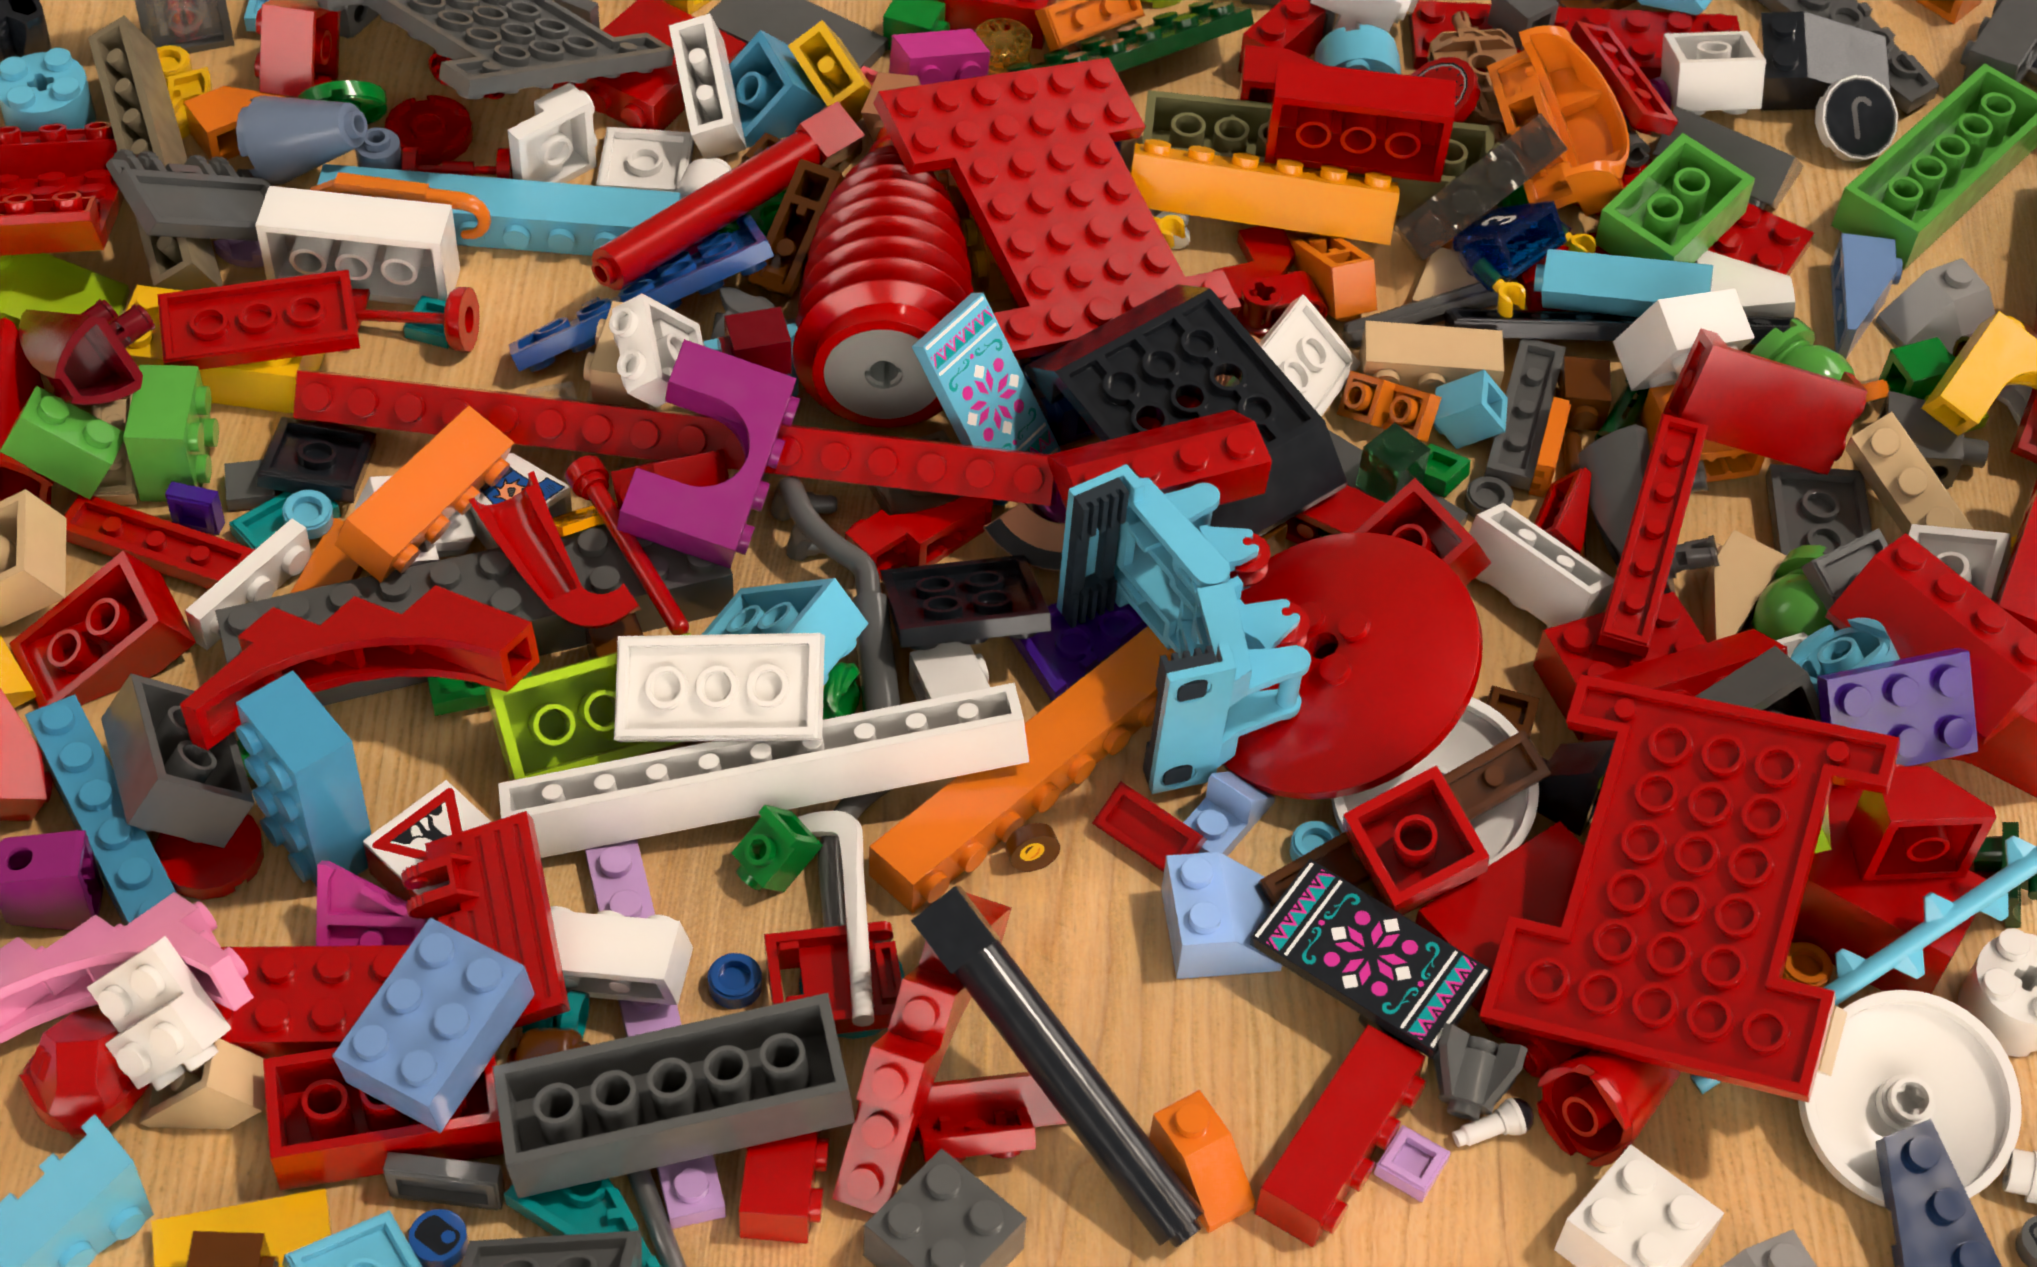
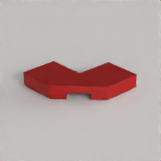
M1258 226L1238 230L1237 243L1247 263L1212 270L1224 271L1242 305L1241 309L1244 306L1241 292L1245 282L1255 277L1265 278L1287 274L1294 264L1296 252L1284 229Z

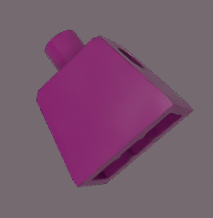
M86 830L7 837L0 841V910L6 923L12 926L74 930L94 915L99 916L104 885Z

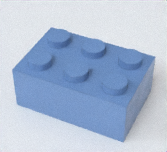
M430 917L332 1055L346 1083L441 1133L535 995L524 965Z

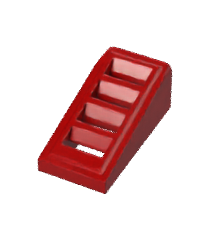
M1586 467L1580 468L1551 483L1534 522L1536 526L1579 555L1582 551L1585 537L1592 475Z

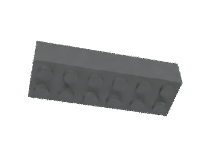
M828 993L493 1066L505 1162L518 1198L855 1123Z

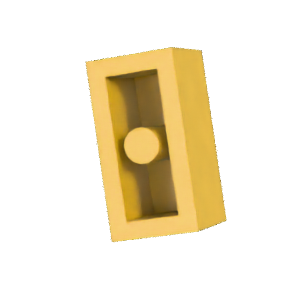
M821 20L789 44L788 47L827 107L838 101L856 123L863 118L861 111L872 86L841 39Z

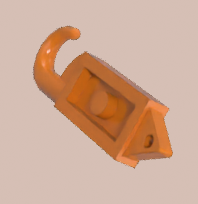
M338 172L335 179L309 189L452 205V209L472 213L478 221L475 228L461 231L460 236L463 239L482 237L489 230L491 224L489 209L476 196L465 192L429 188V184Z

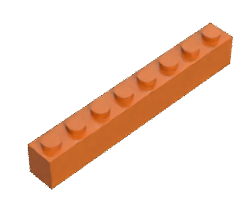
M1148 626L1024 723L1029 762L957 776L869 846V876L911 913L915 912L927 901L933 903L946 892L950 882L964 871L969 873L975 870L983 862L987 852L1001 841L1006 843L1010 835L1022 827L1024 822L1035 813H1044L1055 804L1061 792L1072 783L1079 784L1087 779L1099 761L1108 754L1116 755L1126 746L1131 735L1141 727L1153 725L1158 695L1156 680L1160 656L1166 655L1168 661H1171V654L1176 652L1172 648L1167 649Z

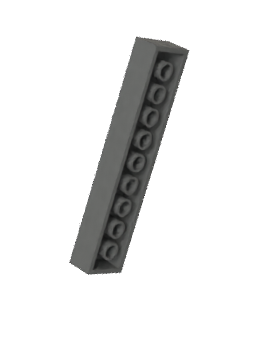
M605 524L561 537L584 589L595 594H605L618 589L624 583L641 608V610L635 611L642 632L667 627ZM636 537L688 622L718 615L734 597L733 574L730 568ZM500 547L412 566L402 574L394 570L382 583L371 575L215 610L227 664L242 652L238 635L272 607L318 625L322 624L354 596L402 614L435 585L531 621L539 656L586 646L587 644L585 628L567 622L552 611L519 574ZM391 677L354 682L312 694L325 706L428 681L427 677Z

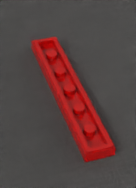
M1661 414L1597 641L1598 645L1646 658L1709 425Z

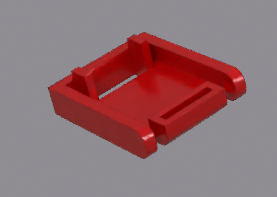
M887 921L868 923L874 1022L871 1025L857 1026L852 1020L846 925L764 934V948L772 1005L828 993L837 1034L889 1028L902 982L896 943L892 941L894 938L892 924ZM800 968L803 995L787 996L784 1001L780 970Z

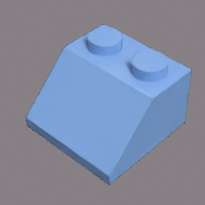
M1220 852L1166 856L1161 892L1176 979L1281 971L1282 965L1250 945L1251 935L1271 910L1270 903L1258 884L1264 876Z

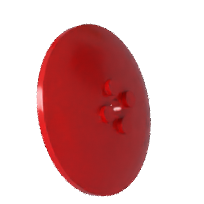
M1369 532L1342 533L1315 538L1294 545L1272 556L1268 562V571L1265 578L1260 583L1243 590L1240 599L1244 604L1287 599L1306 611L1310 619V628L1307 633V642L1304 649L1309 652L1311 663L1308 672L1302 676L1298 694L1301 697L1302 703L1299 713L1295 717L1275 722L1240 736L1235 756L1222 764V766L1261 791L1294 799L1318 800L1353 795L1375 788L1398 777L1426 758L1448 736L1465 712L1473 696L1482 664L1483 638L1479 616L1472 598L1459 576L1441 558L1418 544L1386 534ZM1328 643L1338 644L1333 654L1326 656L1324 659L1315 658L1317 650ZM1279 683L1262 690L1278 689Z

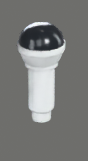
M1520 1098L1506 1099L1500 1104L1498 1109L1494 1110L1493 1114L1482 1117L1478 1121L1475 1120L1464 1124L1459 1130L1452 1132L1454 1142L1457 1147L1463 1145L1471 1146L1499 1134L1519 1136L1525 1134L1533 1125V1110L1526 1101Z

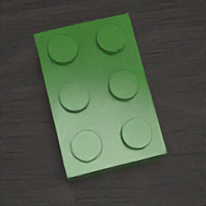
M1682 133L1602 209L1595 238L1596 245L1611 255L1695 263L1746 213L1755 178Z

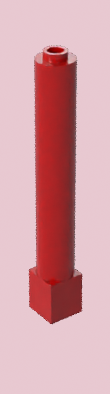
M838 101L801 122L791 135L594 250L592 254L593 263L591 265L594 277L601 285L607 286L612 290L618 291L787 190L800 158L831 169L852 155L865 134Z

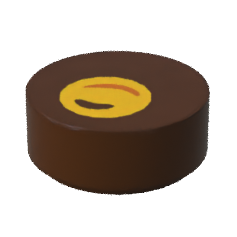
M1031 823L1015 830L1007 839L1005 849L1012 866L1016 870L1031 872L1051 864L1059 855L1060 844L1051 826L1044 823Z

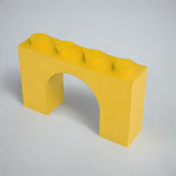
M1998 311L1979 324L1921 409L1957 436H1960L1979 424L2004 386L2018 384L2037 390V339L2025 330L2024 325L2019 320Z

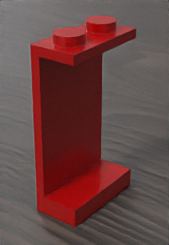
M1700 328L1666 403L1663 414L1709 425L1705 437L1706 440L1828 475L1834 461L1839 460L1845 450L1846 436L1853 421L1858 419L1864 411L1868 391L1852 373L1844 371L1841 380H1836L1730 348L1718 333Z

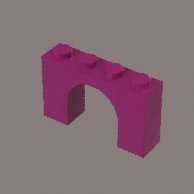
M684 339L668 381L664 402L708 416L726 425L738 438L744 452L745 463L739 472L729 480L707 487L690 486L636 467L620 509L617 530L731 569L736 552L746 555L755 529V527L747 524L751 509L761 512L770 487V483L762 481L766 467L769 466L776 469L782 454L785 441L777 438L781 425L791 426L800 402V398L792 396L797 378Z

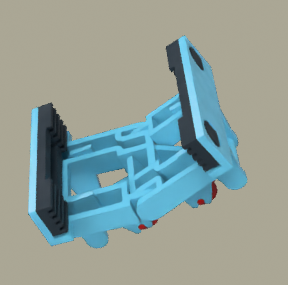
M1126 464L1074 486L1068 491L1057 608L1072 629L1076 627L1077 620L1080 624L1086 623V615L1092 620L1095 619L1096 611L1101 616L1105 614V607L1110 612L1114 610L1115 603L1119 607L1129 603L1167 649L1172 648L1176 652L1171 654V661H1168L1166 655L1160 656L1156 688L1158 690L1151 739L1146 744L1143 772L1151 794L1207 783L1209 776L1212 773H1216L1218 767L1235 756L1240 736L1275 722L1293 718L1299 713L1302 703L1301 697L1298 694L1302 676L1308 672L1311 663V656L1304 649L1307 642V633L1310 628V619L1305 610L1299 605L1289 602L1287 599L1244 604L1240 599L1242 591L1260 583L1265 578L1271 556L1270 547L1265 539L1253 533L1251 529L1210 526L1212 513L1217 509L1220 501V492L1217 487L1210 483H1199L1189 488L1164 494L1149 478H1139ZM1279 683L1278 689L1262 690Z

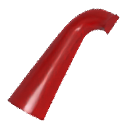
M534 471L528 473L529 480L527 486L520 493L506 501L484 505L475 498L468 500L495 542L519 574L542 601L562 619L578 627L604 628L620 622L635 611L641 610L624 583L618 589L605 594L591 593L583 588L550 514Z

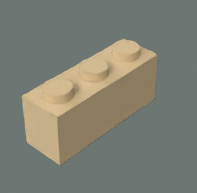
M1365 321L1359 351L1360 373L1435 395L1436 387L1485 370L1500 388L1504 375L1502 331Z
M1893 412L1888 413L1850 437L1845 449L1903 534L1907 533L1909 535L1912 524L1974 530Z

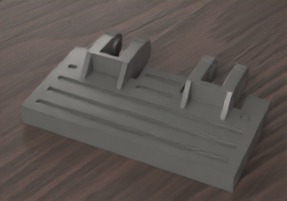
M125 149L117 150L114 153V157H112L113 159H109L105 165L147 235L259 241L255 224L271 184L264 178H254L249 169H238L236 172L232 165H229V161L226 158L215 157L207 163L208 160L200 155L190 156L189 159L187 158L185 165L168 163L165 167L162 161L158 159L159 156H156V153L143 151L136 158V154H133V151Z

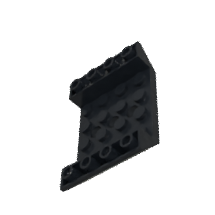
M1177 284L1025 366L1024 372L1050 404L1066 397L1101 441L1147 431L1148 429L1142 428L1137 422L1143 417L1156 418L1161 422V427L1228 410H1234L1254 420L1272 459L1265 494L1218 505L1217 509L1212 513L1211 527L1251 529L1253 533L1262 536L1342 490L1347 485V479L1325 420L1211 288ZM1224 374L1236 377L1240 383L1236 386L1227 387L1218 383L1215 378ZM1184 395L1195 397L1201 402V405L1195 408H1186L1181 406L1176 399Z

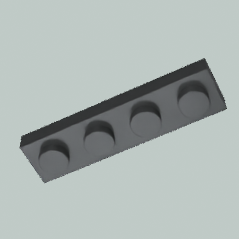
M1534 339L1520 340L1506 392L1508 397L1506 430L1504 433L1494 437L1484 476L1496 477L1506 482L1509 486L1530 490L1566 347Z

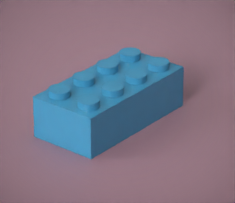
M294 671L285 674L237 701L236 706L241 725L236 727V733L242 745L249 753V757L244 759V763L250 776L257 784V788L252 790V794L257 805L265 814V818L260 820V824L269 841L275 847L283 844L290 853L288 859L297 876L303 882L311 879L316 887L317 864L321 861H331L355 875L368 869L363 840L372 833L353 743L349 736Z

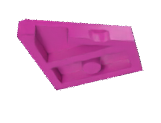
M321 861L317 864L316 946L411 945L429 918L424 920L412 919L407 914L406 903L408 902L331 861Z

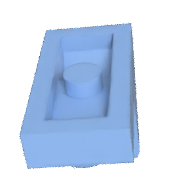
M1231 771L1212 773L1208 779L1205 799L1183 823L1207 839L1198 853L1220 852L1228 856L1274 804L1275 797L1255 788Z

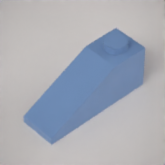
M1841 234L1831 261L1835 352L1843 355L1845 359L1885 303L1892 284L1898 285L1901 279L1903 262L1901 258H1896L1895 239Z

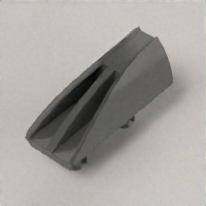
M1636 424L1599 438L1578 454L1580 468L1586 467L1592 473L1589 504L1600 534L1617 567L1620 563L1652 449L1647 428ZM1703 460L1699 461L1691 493L1709 491ZM1714 535L1676 545L1664 594L1673 591L1675 593L1674 578H1677V573L1688 569L1695 570L1710 566H1720Z

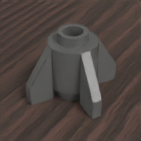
M1444 1023L1438 1044L1439 1051L1433 1058L1440 1091L1438 1098L1448 1104L1446 1111L1449 1114L1461 1119L1478 1121L1480 1114H1492L1495 1104L1515 1083L1516 1076L1522 1070L1527 1048L1517 1044H1497L1481 1037L1471 1036L1453 1024Z

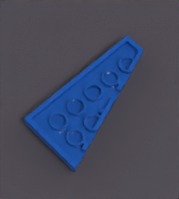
M747 214L737 220L740 228L731 234L729 232L722 234L719 232L713 233L703 239V242L698 245V252L690 255L688 251L680 253L620 289L618 296L612 299L595 297L582 304L583 308L577 311L576 319L570 322L567 317L555 319L509 344L511 357L519 372L527 368L534 372L554 363L556 360L554 356L566 350L572 349L573 352H580L596 344L595 338L598 322L600 319H607L613 301L624 303L642 293L674 310L683 303L681 298L698 291L700 295H705L716 291L725 284L723 280L739 272L742 276H746L763 269L767 265L765 260L774 257L768 240L751 215Z

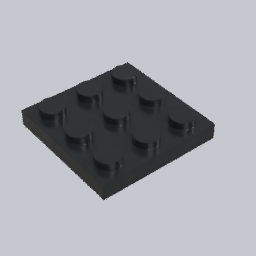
M1024 554L880 570L881 588L883 594L888 597L889 612L901 648L910 647L914 650H929L935 648L940 643L958 641L963 644L975 645L993 637L1010 636L1015 639H1027L1035 636L1037 632L1051 631L1050 611Z

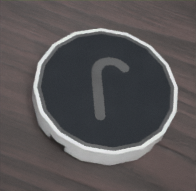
M1854 75L1833 82L1828 87L1829 89L1825 92L1824 96L1820 97L1816 106L1815 125L1819 139L1826 148L1830 147L1833 152L1837 153L1835 156L1844 161L1860 162L1879 156L1891 145L1897 132L1898 112L1893 97L1883 84L1871 77Z

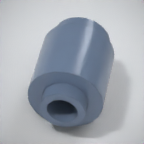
M375 127L368 129L363 144L355 149L357 166L402 170L399 137L393 131L385 128Z

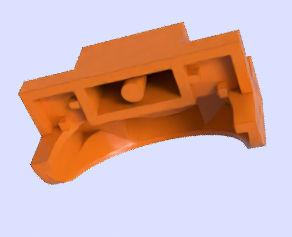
M1546 25L1520 31L1519 35L1525 51L1487 66L1531 211L1536 218L1578 201L1585 216L1588 217L1602 211L1624 189L1621 179L1629 156L1630 141L1623 113L1611 88L1598 68L1573 41L1566 29L1559 26Z

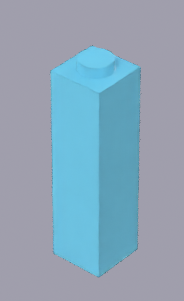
M1548 249L1545 265L1537 264L1534 291H1539L1542 294V308L1640 317L1659 299L1711 292L1713 265Z

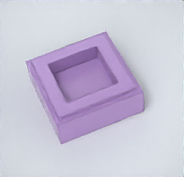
M1402 1125L1377 1163L1374 1175L1418 1201L1423 1202L1447 1164L1451 1152Z

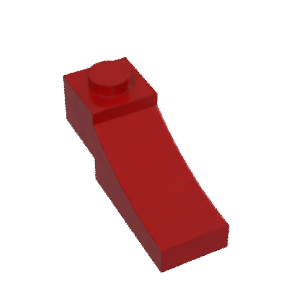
M962 496L934 508L906 514L888 515L884 510H880L867 519L855 522L845 532V539L865 551L876 564L879 579H881L880 570L896 569L904 564L909 567L936 564L985 532L983 527L991 522L993 499Z

